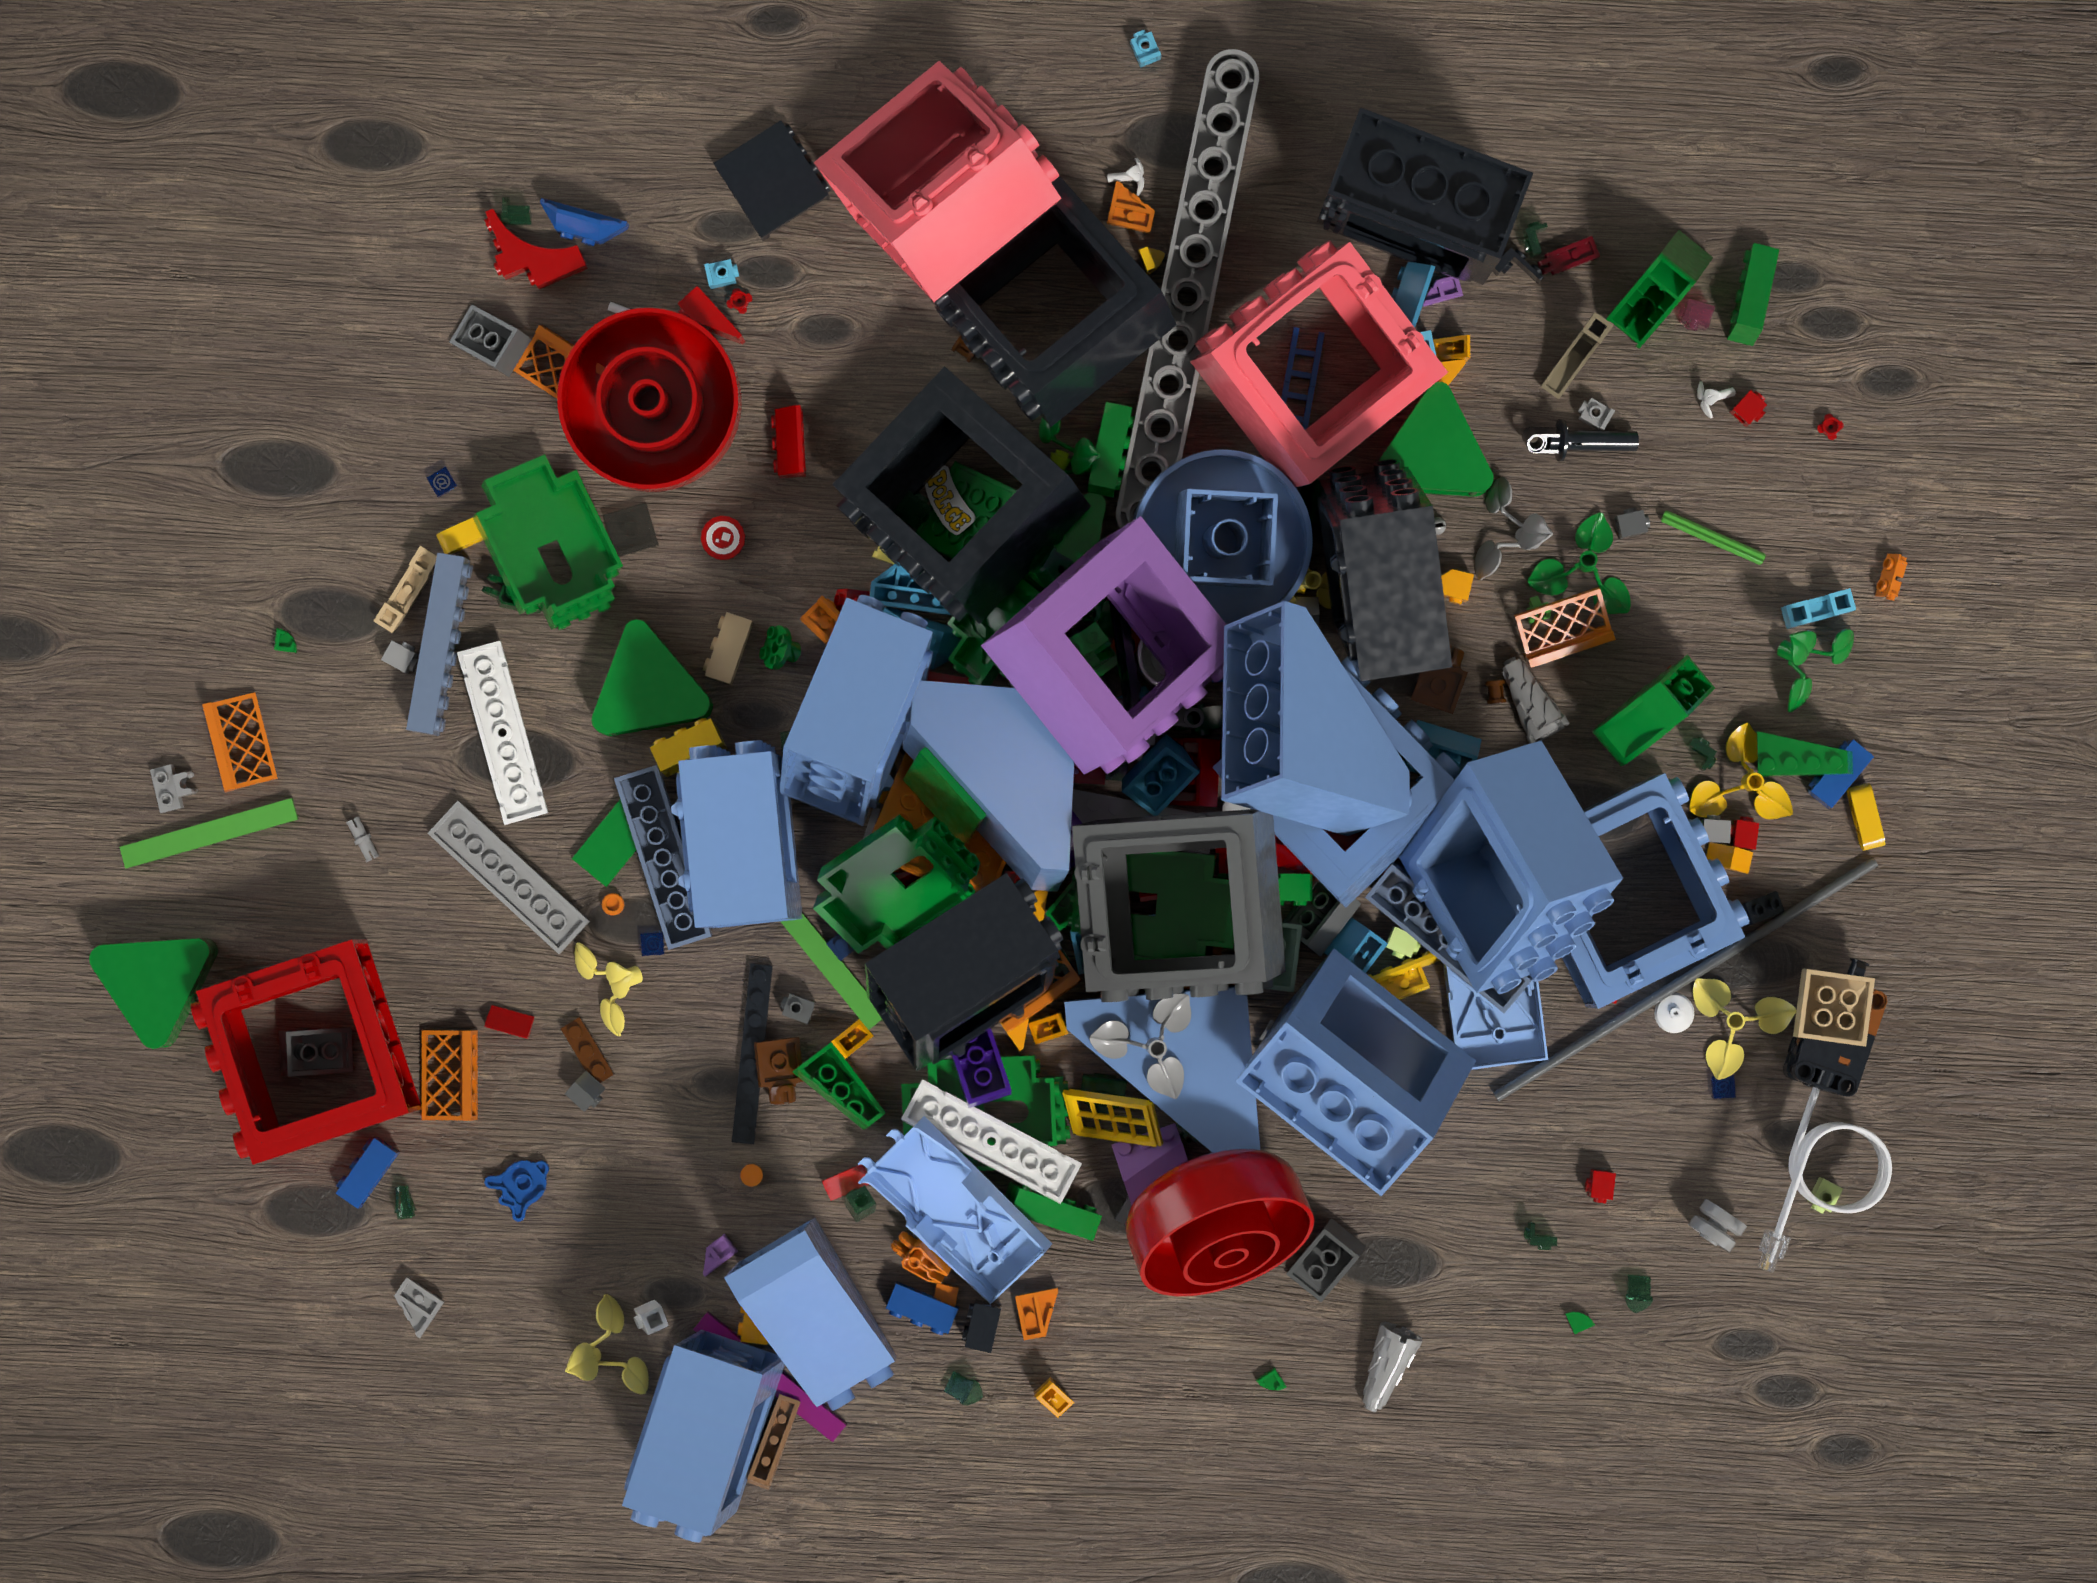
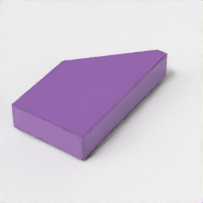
M1450 276L1436 279L1422 306L1426 307L1463 296L1459 279Z
M723 1234L706 1247L704 1277L738 1252L726 1234Z

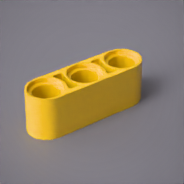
M473 518L436 535L444 554L450 555L483 541Z
M1870 783L1849 787L1846 790L1847 798L1862 851L1885 846V837Z

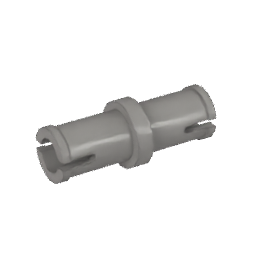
M358 816L353 819L357 828L352 820L346 822L355 838L354 843L359 846L366 862L372 860L368 851L371 852L374 859L379 857L380 855L370 839L372 836L370 833L367 834L360 817Z

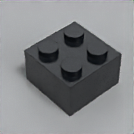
M975 1299L974 1304L970 1303L966 1319L971 1321L969 1326L965 1325L961 1340L966 1342L965 1348L991 1353L1002 1305L990 1304L987 1301Z

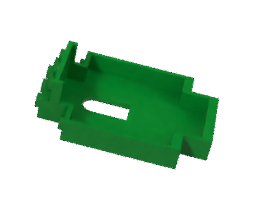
M544 454L484 480L481 486L491 507L477 512L473 520L519 615L524 612L527 615L538 611V606H540L551 630L557 627L559 630H562L571 625L570 621L577 618L579 621L589 618L591 616L590 613L598 610L600 613L611 607L610 604L615 600L611 592L615 585L611 578L619 575L618 571L623 567V564L577 470L556 478ZM556 540L572 572L570 582L563 585L553 581L537 549Z
M899 814L821 867L817 881L826 890L817 896L813 909L858 954L877 941L888 949L973 895L976 891L969 882L970 879L977 876L981 862L974 853H971L964 846L959 838L955 837L948 830L946 824L940 822L936 817L914 829L912 824ZM925 856L934 867L908 886H905L892 873L913 858Z
M1187 851L1126 854L1129 891L1157 894L1155 916L1131 914L1135 960L1206 956L1207 946L1234 948L1229 878L1214 877L1216 854ZM1073 868L1072 881H1076L1075 890H1071L1070 904H1074L1073 913H1069L1068 926H1072L1071 932L1081 934L1077 879L1075 877L1076 868Z
M1035 1055L1000 1056L1012 1093L990 1102L1022 1101L1029 1110L1028 1116L1023 1122L1006 1124L1048 1146L1066 1144V1139H1070V1125L1065 1126V1117L1069 1116L1062 1092L1068 1090V1081H1063V1076L1036 1077V1073H1040V1059L1035 1060ZM944 1059L936 1064L929 1063L927 1065L928 1082L966 1102L953 1060ZM920 1083L901 1084L903 1115ZM984 1104L974 1106L984 1112ZM903 1121V1132L905 1135L913 1126ZM990 1137L988 1138L987 1143L993 1146L995 1145L996 1140L995 1138ZM961 1152L979 1171L995 1170Z

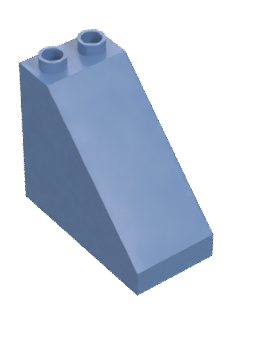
M1282 601L1225 625L1221 800L1349 836L1409 815V809L1413 800L1412 792L1409 789V769L1306 607Z
M920 681L899 734H903V749L915 760L923 748H928L986 813V817L977 828L981 836L1020 879L1023 878L1032 890L1057 892L1069 871L1074 761L1015 688Z
M1235 986L1228 987L1229 990L1219 991L1218 995L1209 997H1191L1190 990H1184L1183 994H1187L1190 997V1023L1186 1029L1176 1033L1170 1032L1165 1027L1163 1040L1167 1046V1051L1162 1061L1167 1057H1174L1179 1060L1184 1070V1083L1177 1099L1157 1093L1149 1086L1147 1071L1151 1065L1158 1063V1060L1152 1057L1146 1049L1127 1044L1125 1056L1111 1059L1097 1052L1089 1040L1090 1035L1103 1023L1113 1020L1122 1022L1129 1031L1127 1040L1146 1044L1149 1039L1158 1038L1162 1024L1157 1023L1153 1019V1010L1160 1000H1146L1145 994L1131 996L1129 1000L1120 1002H1101V997L1064 1000L1067 1030L1212 1153L1231 1149L1260 1150L1256 1097L1236 1082L1247 1062L1252 1057L1247 995H1236Z
M816 1217L741 1260L724 1277L738 1303L816 1407L827 1402L830 1409L834 1411L855 1398L850 1389L852 1386L866 1379L869 1386L873 1388L894 1375L889 1365L895 1362L896 1355Z

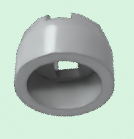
M1434 517L1435 524L1443 523V527H1436V535H1440L1446 529V522L1441 517Z

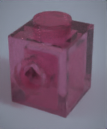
M1689 299L1686 304H1681L1678 316L1681 317L1680 323L1684 324V328L1697 331V329L1706 331L1709 328L1715 306Z

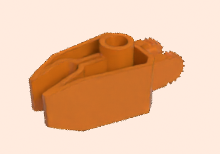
M902 1231L898 1235L901 1242L894 1240L891 1244L892 1250L903 1258L901 1261L902 1268L925 1281L941 1284L944 1277L948 1276L951 1267L930 1250L919 1238L916 1239L907 1232Z

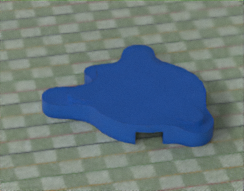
M522 1160L510 1165L500 1175L486 1177L484 1184L487 1188L500 1189L502 1191V1195L498 1199L499 1203L510 1207L513 1219L521 1222L525 1218L528 1207L543 1196L550 1168L548 1163L543 1160L538 1162Z

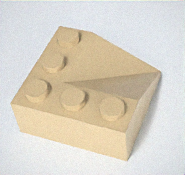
M1802 969L1793 1036L1866 1047L1875 978Z

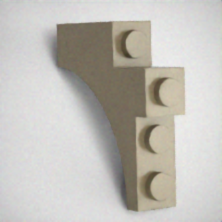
M1594 312L1541 387L1557 399H1560L1589 357L1611 330L1613 324Z

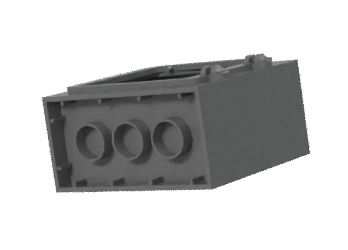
M1254 809L1102 819L1072 826L1086 992L1100 991L1101 1002H1120L1129 1000L1131 996L1140 995V989H1145L1146 1000L1173 998V994L1183 993L1184 986H1190L1191 997L1216 996L1219 991L1229 990L1228 984L1235 983L1236 995L1263 993V989L1272 988L1273 978L1286 972L1273 815ZM1227 848L1235 954L1135 960L1126 854Z

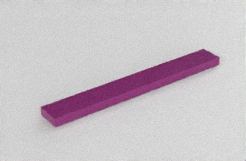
M707 1312L693 1329L695 1332L705 1330L741 1342V1337L737 1336L736 1333L710 1312ZM782 1372L775 1396L778 1398L779 1394L800 1401L797 1414L833 1443L847 1423L824 1404L816 1407L803 1388Z

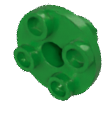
M781 625L770 626L767 630L764 646L760 649L759 658L764 661L767 668L772 670L780 669L786 661L796 662L801 654V646L798 642L792 641L790 630Z

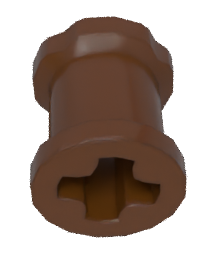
M961 335L951 351L958 352L970 363L975 356L961 338L963 336Z
M1505 680L1485 682L1489 698L1487 704L1507 702L1506 698H1504L1503 690Z

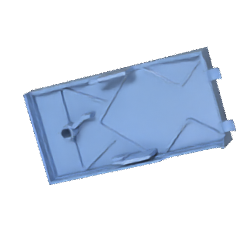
M1443 963L1453 1043L1476 1060L1471 1070L1548 1060L1539 982L1532 980L1511 1007L1503 1013L1479 992L1476 993L1473 987Z

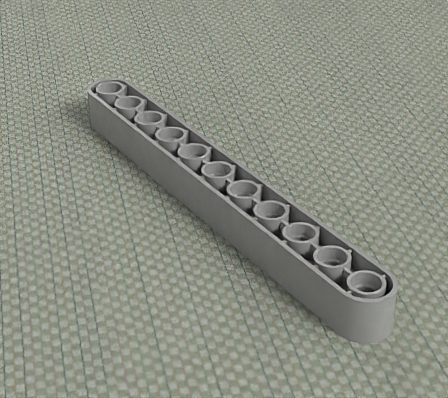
M1229 49L1216 54L1210 60L1206 69L1161 288L1176 326L1149 347L1116 509L1115 521L1117 529L1133 521V512L1136 510L1144 492L1153 482L1146 480L1142 476V468L1147 464H1155L1162 473L1171 465L1182 460L1199 377L1198 371L1190 361L1200 354L1194 343L1208 333L1259 82V70L1256 62L1250 55L1241 50ZM1227 73H1235L1240 77L1241 83L1236 88H1228L1223 84L1222 77ZM1219 116L1229 118L1232 123L1231 129L1226 132L1216 130L1213 125L1214 119ZM1211 159L1218 160L1223 166V171L1219 175H1210L1205 171L1204 164ZM1200 203L1210 204L1214 209V215L1209 219L1198 217L1195 212L1197 205ZM1193 246L1201 247L1206 257L1201 262H1191L1187 258V250ZM1182 290H1191L1195 293L1197 301L1192 306H1183L1179 303L1177 295ZM1172 334H1183L1187 338V346L1182 350L1173 349L1168 342ZM1170 376L1178 381L1179 388L1176 392L1167 394L1161 390L1159 383L1164 377ZM1157 420L1167 422L1170 427L1169 434L1162 438L1154 436L1151 432L1152 423Z

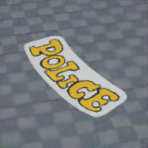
M943 466L925 485L926 492L934 511L943 525L950 532L958 535L975 521V514L959 495L952 481L949 468Z

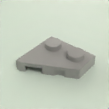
M406 1277L394 1295L418 1338L422 1337L445 1302L410 1277Z

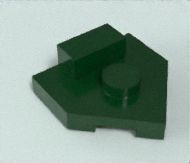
M1094 1073V1075L1083 1074L1081 1091L1125 1097L1126 1079H1119L1115 1075ZM1083 1101L1091 1110L1090 1103ZM1095 1103L1097 1113L1109 1114L1106 1104ZM1112 1105L1113 1110L1116 1109V1108H1118V1107H1120V1106H1113V1105Z

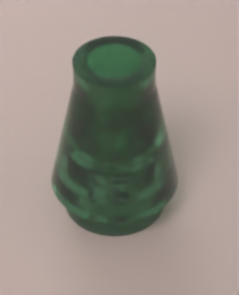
M409 1186L395 1187L394 1214H397V1219L415 1217V1211L417 1210L410 1194Z

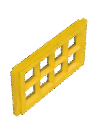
M1074 1089L1062 1092L1072 1131L1076 1136L1151 1147L1163 1145L1154 1103L1150 1102V1100ZM1077 1100L1089 1102L1092 1112L1079 1110ZM1095 1103L1106 1104L1109 1114L1097 1113ZM1112 1105L1125 1107L1127 1117L1115 1115ZM1130 1108L1143 1110L1145 1119L1132 1118ZM1081 1117L1093 1118L1096 1128L1084 1126ZM1099 1119L1111 1121L1113 1130L1101 1129ZM1117 1122L1129 1123L1131 1133L1120 1132ZM1134 1124L1147 1126L1149 1136L1136 1134Z

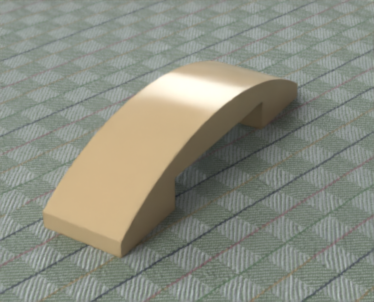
M422 546L418 548L409 563V568L389 600L384 603L374 619L375 623L391 633L397 629L433 573L437 555Z

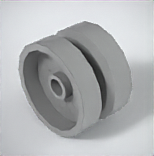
M1705 1199L1699 1209L1704 1215L1709 1217V1220L1707 1221L1699 1215H1694L1688 1225L1699 1232L1701 1237L1730 1253L1736 1242L1731 1236L1726 1234L1727 1230L1736 1236H1741L1747 1226L1713 1202Z

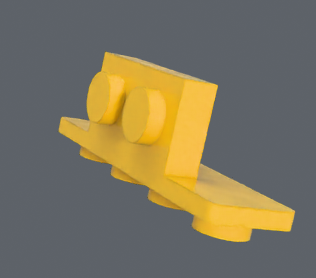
M1427 951L1418 959H1406L1400 966L1395 968L1389 966L1382 969L1380 974L1374 976L1370 974L1368 976L1401 1000L1430 988L1422 968L1440 960L1430 951Z

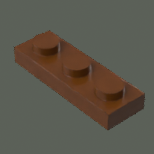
M581 1017L560 1028L585 1071L591 1074L599 1083L615 1075Z

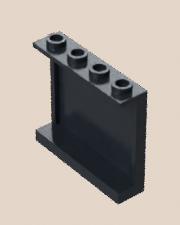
M781 120L714 162L715 168L762 241L770 237L769 234L824 199H830L828 192L831 190L824 179L822 181L819 180L816 175L819 172L813 161L808 163L804 156L807 154L806 150L800 142L796 144L792 138L795 135L789 124L784 125Z

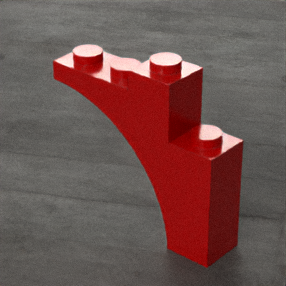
M494 209L485 212L487 218L484 219L489 232L493 231L496 239L493 240L498 252H503L495 256L497 262L494 263V267L498 276L503 275L507 280L530 270L527 273L532 286L536 284L540 290L588 269L578 245L562 249H547L531 245L513 235L503 225Z

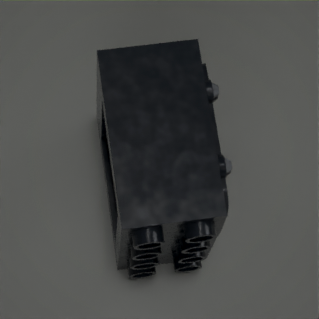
M1360 107L1317 222L1323 224L1324 230L1328 231L1330 228L1335 234H1340L1413 263L1435 266L1434 271L1462 281H1474L1484 285L1501 260L1533 173Z
M1060 175L1052 182V185L1061 199L934 302L936 305L935 309L949 327H956L963 336L961 338L977 359L981 357L989 367L988 371L1004 390L1007 388L1017 399L1015 400L1016 404L1027 418L1033 422L1041 415L1050 427L1176 326V322L1161 289ZM1058 244L1107 301L1037 358L1027 361L1022 357L1027 351L1022 348L1018 352L979 306L1053 246Z
M945 366L832 484L843 496V499L836 507L850 519L855 528L867 539L871 538L898 567L901 566L910 574L909 576L925 592L931 593L940 602L941 606L957 621L960 622L968 614L978 624L1006 596L1014 592L1016 585L1030 572L1029 567L1039 549L1043 546L1059 544L1069 529L1091 507L1066 472ZM971 438L1023 485L958 554L948 562L903 522L897 514Z
M1398 459L1375 462L1374 472L1357 474L1356 467L1354 466L1330 469V479L1319 480L1321 497L1317 498L1332 620L1334 628L1360 681L1451 668L1452 660L1433 505L1409 467H1401V461Z
M1007 873L865 963L867 997L916 1072L931 1062L932 1064L938 1063L949 1055L961 1057L965 1054L967 1043L1008 1017L1016 1019L1023 1017L1026 1005L1044 994L1049 986L1053 984L1055 968L1059 966L1057 959L1060 958L1058 951L1062 949L1059 942L1063 940V937L1050 917H1046L1039 922L1034 914L1036 911L1034 904L1037 902V898L1023 878L1013 883Z

